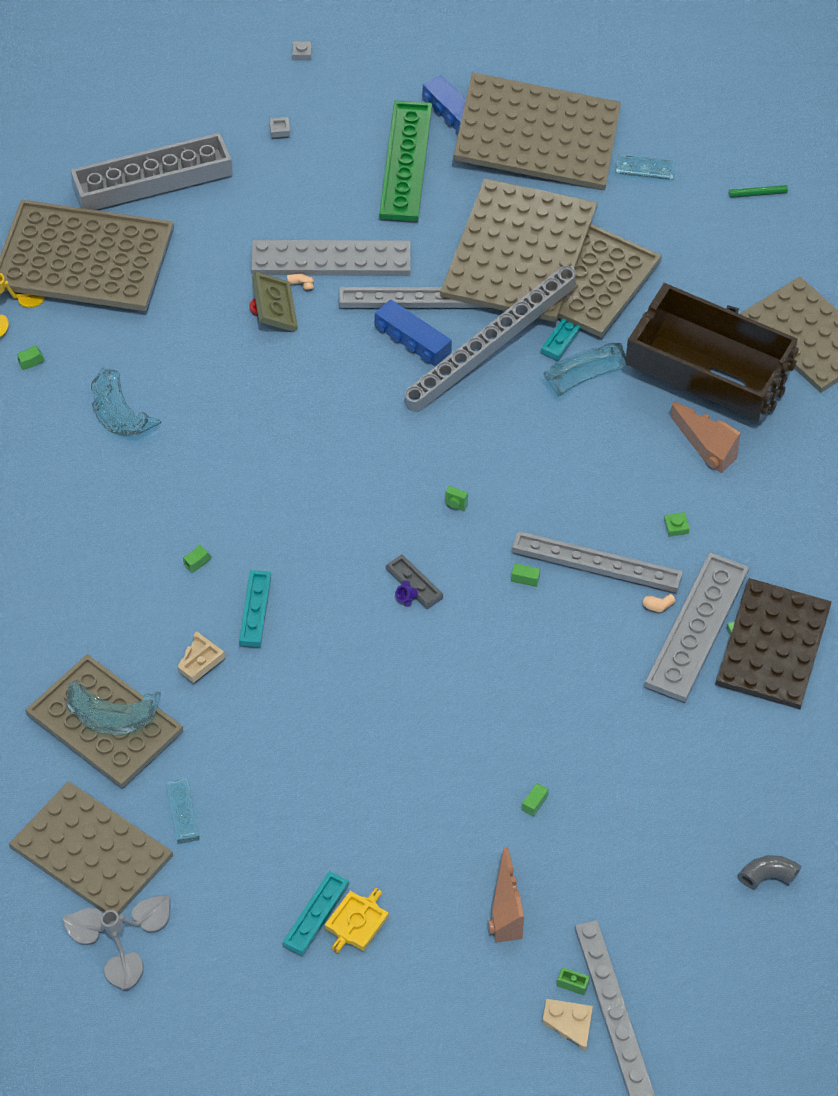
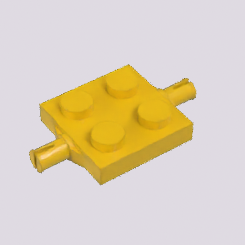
M374 888L368 898L349 891L325 924V930L336 935L338 938L331 946L334 952L336 950V953H339L345 943L351 944L364 952L389 918V912L376 904L379 897L383 894L381 890Z

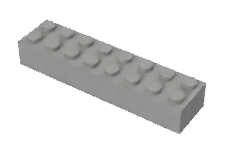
M219 132L71 169L70 171L72 186L80 207L97 210L232 176V161Z

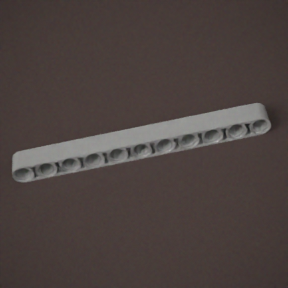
M568 265L560 267L411 385L405 393L408 409L413 412L421 411L571 292L576 286L575 269Z

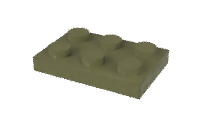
M255 272L252 275L259 322L294 332L298 325L290 282Z

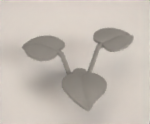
M168 895L155 896L139 902L131 913L135 921L125 918L124 915L119 916L114 910H107L102 914L98 909L86 908L73 914L64 915V926L70 937L83 945L96 942L99 932H104V930L108 934L113 935L120 956H115L108 960L104 969L105 977L112 985L122 990H127L139 981L143 973V961L135 952L124 954L118 938V934L123 929V922L135 927L141 925L142 929L146 932H155L162 929L167 924L170 916V897Z

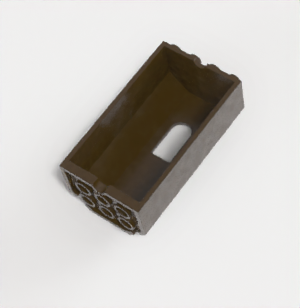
M663 283L649 305L646 315L642 316L628 338L625 365L760 422L765 420L770 412H774L778 397L782 398L785 393V383L790 371L794 370L797 362L794 359L799 351V348L796 347L798 339L667 283ZM714 369L743 382L745 386L710 371Z

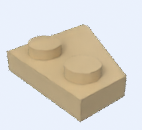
M198 632L194 633V641L191 647H187L185 656L178 665L179 673L193 683L226 658L223 650Z
M546 999L542 1024L551 1030L557 1031L564 1039L567 1040L569 1038L578 1044L581 1050L586 1051L593 1006Z

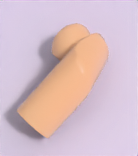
M304 274L287 275V281L290 282V285L303 284L304 290H312L314 288V279Z
M671 594L663 599L646 596L642 603L648 610L661 613L676 603V600Z

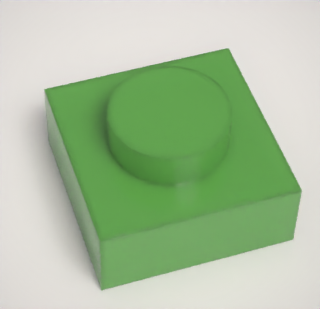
M448 486L445 492V504L453 509L465 511L468 506V493Z
M685 512L664 515L668 537L689 534L690 528Z

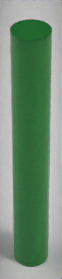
M788 186L730 189L729 197L788 193Z

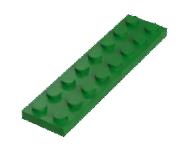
M394 100L379 219L416 222L419 220L432 103Z

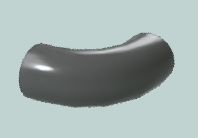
M766 855L753 859L740 871L738 878L745 886L751 889H756L763 880L769 878H777L790 885L798 875L801 865L783 856Z

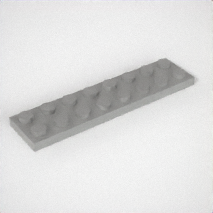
M253 240L251 271L252 275L255 272L266 275L410 276V241Z
M709 552L645 682L646 688L686 702L749 572L748 566Z

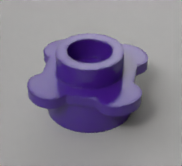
M403 581L402 585L397 587L395 595L398 601L404 602L405 606H410L413 598L418 595V591L410 585L409 581Z

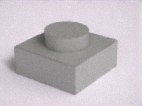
M293 41L292 60H311L312 42Z
M289 117L269 118L271 138L290 136Z

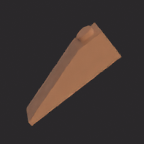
M676 402L672 404L670 416L703 460L711 468L722 473L737 459L741 433L721 420L715 422L710 420L709 415L703 414L700 416L689 407Z
M503 848L492 908V920H488L489 934H494L495 942L523 939L524 913L520 893L517 891L516 877L513 876V865L508 848Z

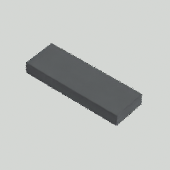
M403 554L386 565V570L401 585L403 581H409L410 585L417 589L418 595L414 598L426 609H429L443 599V593Z

